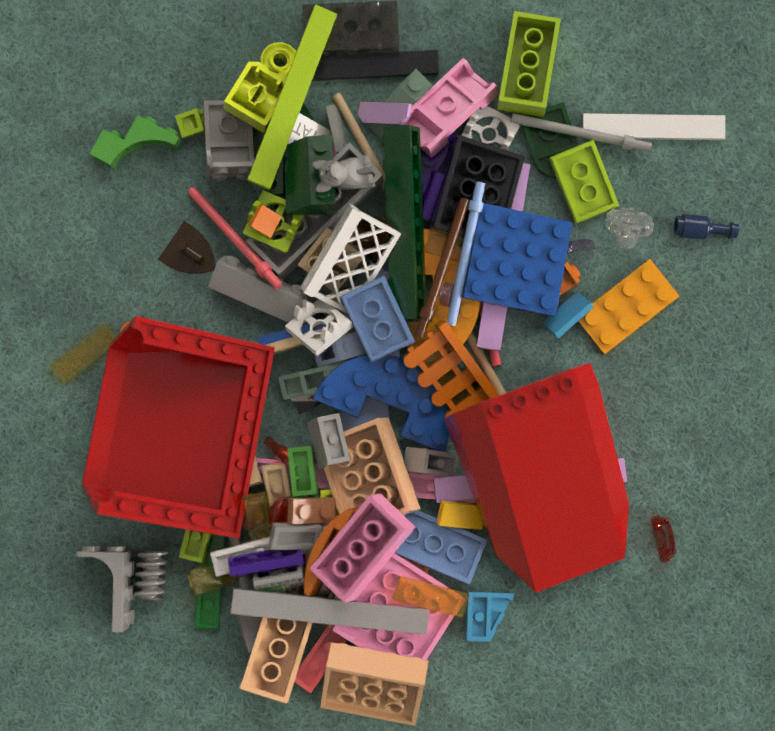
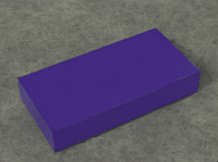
M436 170L431 172L422 199L423 218L427 220L431 218L445 176L442 172Z

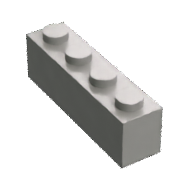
M224 255L217 262L208 286L209 288L288 323L295 318V306L298 305L303 308V300H308L310 297L303 292L301 286L288 284L279 276L277 277L283 284L276 290L265 278H261L253 265L247 266L236 257Z

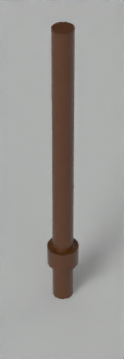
M460 198L425 306L421 307L419 313L421 318L415 333L417 337L424 338L429 321L433 320L435 314L433 309L470 202L468 199Z

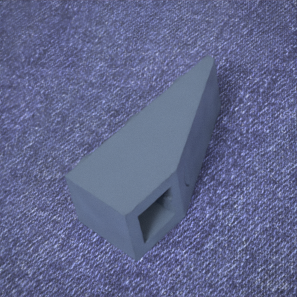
M355 331L344 334L318 356L315 355L317 366L320 367L367 353Z

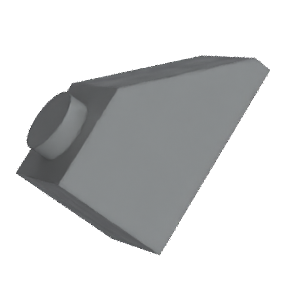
M406 447L404 463L408 472L443 477L457 476L459 462L457 454Z

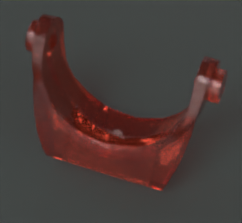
M655 515L650 520L659 559L662 563L669 562L677 553L671 522L668 517ZM662 525H664L668 534L669 547H667V538Z

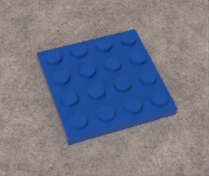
M484 203L482 212H479L462 298L552 317L556 316L573 222Z

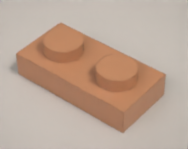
M335 498L288 499V523L290 524L330 523L335 518Z

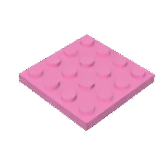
M394 553L356 600L353 601L429 609L427 634L333 625L331 629L360 648H370L375 651L392 652L401 656L418 657L422 660H427L465 598Z

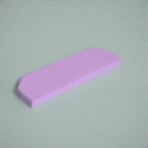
M360 102L358 116L362 123L402 125L410 117L412 104Z

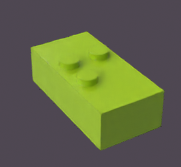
M514 11L497 110L544 118L561 18Z

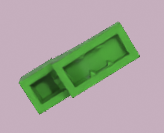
M313 446L288 448L292 497L319 498L320 491Z

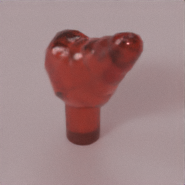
M270 436L267 437L264 444L273 451L274 457L283 464L288 463V447L277 443Z

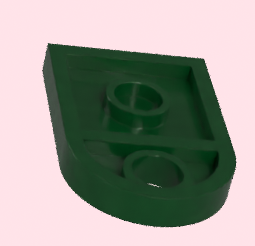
M564 102L547 107L544 118L524 115L572 126ZM521 125L534 165L543 175L556 178L549 157L579 146L576 136Z

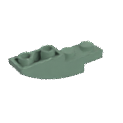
M350 359L278 377L283 399L287 400L315 393L320 383L329 373Z

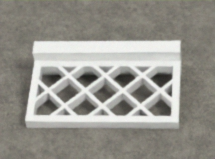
M348 204L301 285L303 292L347 313L345 306L341 303L340 296L374 281L401 233L358 210L357 207ZM361 218L370 222L372 231L358 235L357 225ZM385 231L392 234L388 243L378 244L376 234ZM373 235L376 247L362 250L360 239ZM357 240L359 252L346 255L345 245L348 242ZM377 251L379 257L377 263L367 266L364 255ZM361 256L363 268L350 271L348 260ZM344 261L347 272L334 276L332 271L334 264ZM365 272L367 280L363 285L355 287L352 275ZM349 277L352 288L338 292L335 281ZM333 282L335 293L325 296L319 292L323 284Z

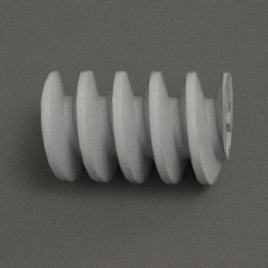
M146 549L144 552L137 554V557L144 560L143 562L136 563V566L143 569V571L135 573V576L141 578L142 581L134 584V586L141 588V591L134 592V596L147 600H164L157 595L165 591V589L158 587V585L165 583V579L159 577V575L166 574V570L160 566L167 564V560L161 558V556L168 554V551Z

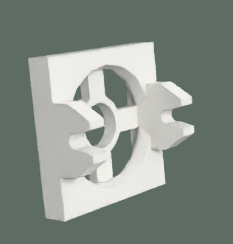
M486 106L483 110L478 108L471 115L462 136L472 139L471 132L473 130L480 134L481 142L486 144L496 142L502 145L501 149L508 150L521 125L511 123L512 118ZM484 117H494L490 125L482 127L476 124L478 120ZM500 121L506 128V139L498 134L497 127ZM492 128L495 130V139L486 141L482 136L484 129Z
M304 299L303 308L298 305L295 306V318L285 325L286 331L316 356L353 328V324L348 318L333 306L320 299L314 303ZM320 312L330 314L324 320H316L312 317ZM306 322L310 325V331L303 335L301 327ZM316 325H326V328H322V332L313 331Z

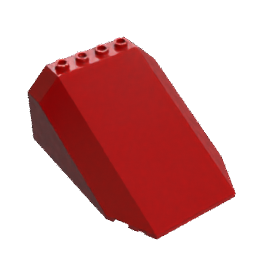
M591 363L569 369L453 413L444 419L495 555L535 593L625 558L629 501L600 387Z

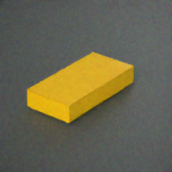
M441 500L436 521L439 526L483 529L484 524L475 503Z

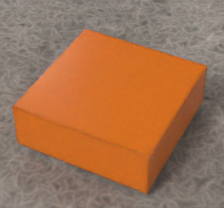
M259 204L248 226L262 235L271 238L282 216Z

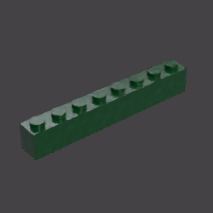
M410 124L383 127V169L385 171L383 190L386 195L384 215L387 221L393 224L392 228L401 233L386 259L389 273L387 282L404 319L419 320L421 318L419 317L421 307H424L426 303L420 127Z

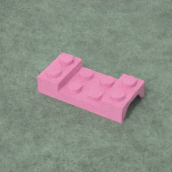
M462 58L411 106L410 117L402 125L410 124L420 127L421 149L432 158L448 143V137L478 108L483 110L499 95L497 85L494 82L487 83L474 73L467 60Z

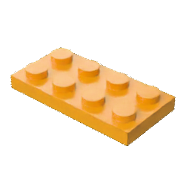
M649 259L592 303L593 308L578 323L600 351L606 354L676 300L679 295L651 259Z

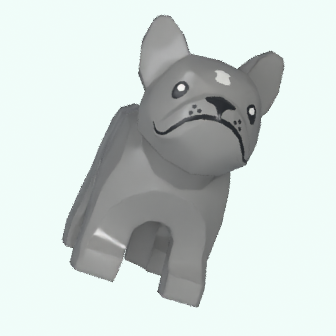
M370 155L350 158L341 162L337 160L313 162L312 166L319 171L321 180L316 188L317 192H325L335 186L342 190L375 188L373 175L367 174L373 172Z

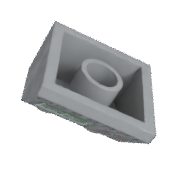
M303 564L290 569L284 567L276 568L266 573L260 571L253 572V584L257 591L295 594L304 590L305 572Z

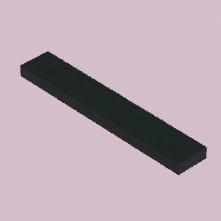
M438 50L321 56L312 81L409 76L415 69L422 75H439Z

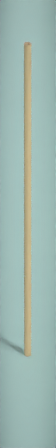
M341 93L335 94L332 98L364 155H370L372 165L383 175L385 183V173ZM471 332L466 341L492 386L499 395L505 394L506 391L481 348H476L477 339L473 332Z

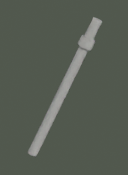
M513 113L511 123L622 146L621 149L630 151L631 149L650 152L652 148V143L636 140L634 136L624 135L622 137Z

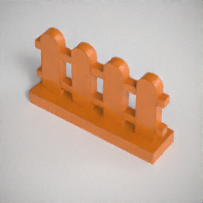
M443 319L435 324L438 331L433 333L430 330L426 333L428 336L426 340L415 348L412 345L406 348L408 353L403 357L404 365L408 368H414L419 365L422 372L417 376L418 384L422 387H428L432 384L436 389L431 395L432 403L436 406H442L446 403L450 408L445 413L444 418L499 396L449 324ZM446 343H448V345L452 349L449 352H447L443 347ZM438 350L442 357L427 367L424 360ZM460 362L465 367L463 371H461L457 366ZM452 369L456 376L441 386L437 380ZM474 381L479 386L476 390L471 385ZM466 388L470 395L455 405L451 399Z

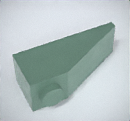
M415 69L394 90L385 103H410L413 106L433 85ZM366 124L381 140L384 134L383 127L397 126Z

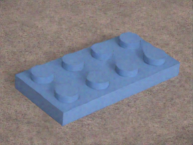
M418 510L404 515L415 526V529L395 553L400 557L469 586L487 539L461 528L439 526L436 523L437 518Z

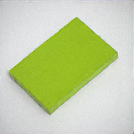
M594 140L549 157L574 224L619 206Z

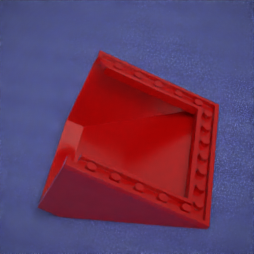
M135 316L109 344L81 486L96 514L240 539L275 347Z

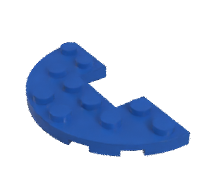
M368 355L350 359L329 373L320 383L312 397L315 401L354 417H358L365 397H371L407 413L399 436L436 451L445 452L449 437V431L444 420L445 413L448 411L446 403L442 406H436L432 403L431 395L436 391L435 387L432 384L428 387L420 386L417 382V376L422 372L421 368L418 366L414 368L406 367L401 357L387 355L372 363Z

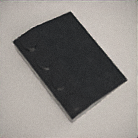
M462 135L451 138L442 170L445 176L427 229L448 236L460 198L472 200L476 182L485 183L483 203L511 209L525 156ZM468 208L457 239L464 240L470 212Z

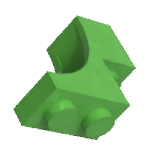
M137 115L124 140V136L115 130L108 132L103 129L90 155L99 162L114 169L125 155L139 147L166 145L178 150L182 141L178 137L179 133L167 126L163 129L157 126L158 122L149 116L142 118Z

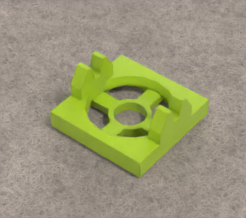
M263 190L258 201L256 200L253 203L252 211L248 214V222L243 235L287 254L305 215H292L291 225L285 223L283 214L286 210V200ZM259 204L265 207L274 204L279 205L276 213L282 216V225L280 228L275 229L274 233L281 230L286 231L285 237L272 240L273 235L271 238H268L248 226Z

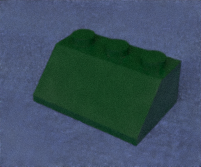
M332 135L306 136L287 144L284 152L286 216L335 214V187L325 192H317L316 188L321 180L319 171L312 166L313 162L319 160L326 162L333 160Z

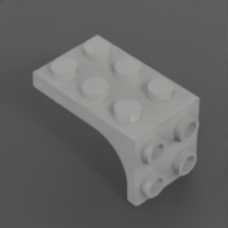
M225 100L204 101L207 177H212V180L215 181L226 180L227 177L247 180L255 160L252 126L224 110Z
M82 546V551H76V557L98 558L105 562L112 572V632H123L129 629L130 624H134V610H130V601L135 598V586L131 585V576H135L136 562L132 561V551H126V546L107 547V551H102V546Z

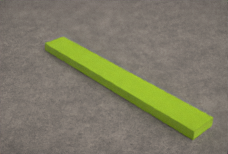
M316 4L312 10L247 179L248 182L270 190L337 16L336 13Z

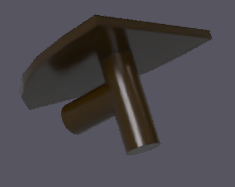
M371 216L389 227H393V224L380 216ZM362 219L358 223V235L372 231L370 222ZM386 231L376 234L378 244L388 243L391 234ZM373 235L360 239L363 250L376 247ZM357 240L352 241L353 245H358ZM377 251L366 254L374 264L377 263L379 259Z
M186 221L182 223L158 258L165 265L179 272L189 274L211 272L216 267L215 257L210 244L203 234Z

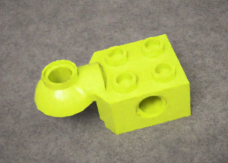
M275 42L268 45L262 52L261 63L250 61L247 63L226 97L223 109L265 133L294 60L296 50L284 42ZM282 59L286 65L279 67L273 61Z

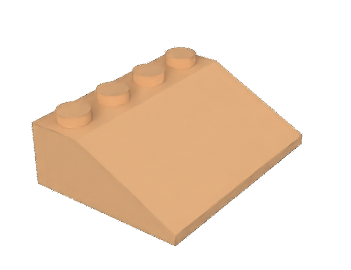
M377 418L344 431L350 461L324 468L339 514L350 508H360L370 495L382 494L403 515L419 510L420 506L389 418Z
M331 642L320 708L415 726L424 690L428 661L418 657H406L392 652L385 653L370 648H359L344 643Z

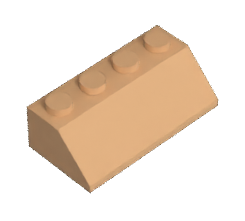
M263 617L240 689L287 704L313 622Z

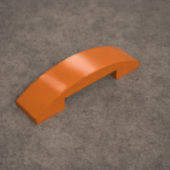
M359 507L347 509L335 517L315 542L305 571L304 593L307 596L318 594L323 585V582L310 568Z

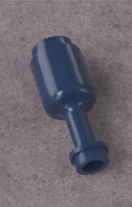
M682 214V216H676L674 221V234L679 235L681 238L704 240L708 237L709 233L725 234L728 235L729 239L737 238L739 232L738 224L730 222L729 225L712 224L707 216Z

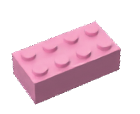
M382 494L370 495L316 560L310 570L344 603L356 600L415 529V526Z

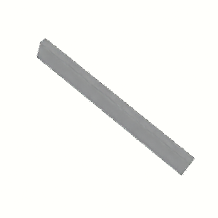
M234 588L231 614L427 634L429 609L360 601L344 603L341 599Z

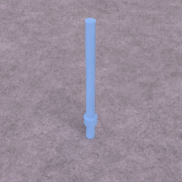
M476 182L473 198L468 205L470 212L447 317L449 325L456 326L479 212H482L484 205L482 198L485 183Z

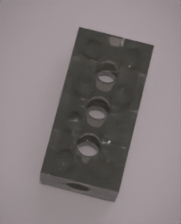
M397 0L316 4L337 14L332 27L333 31L328 37L321 56L399 52ZM315 4L303 5L304 31ZM377 25L380 27V30L373 32L369 28ZM350 26L357 28V30L352 33L346 31V29Z

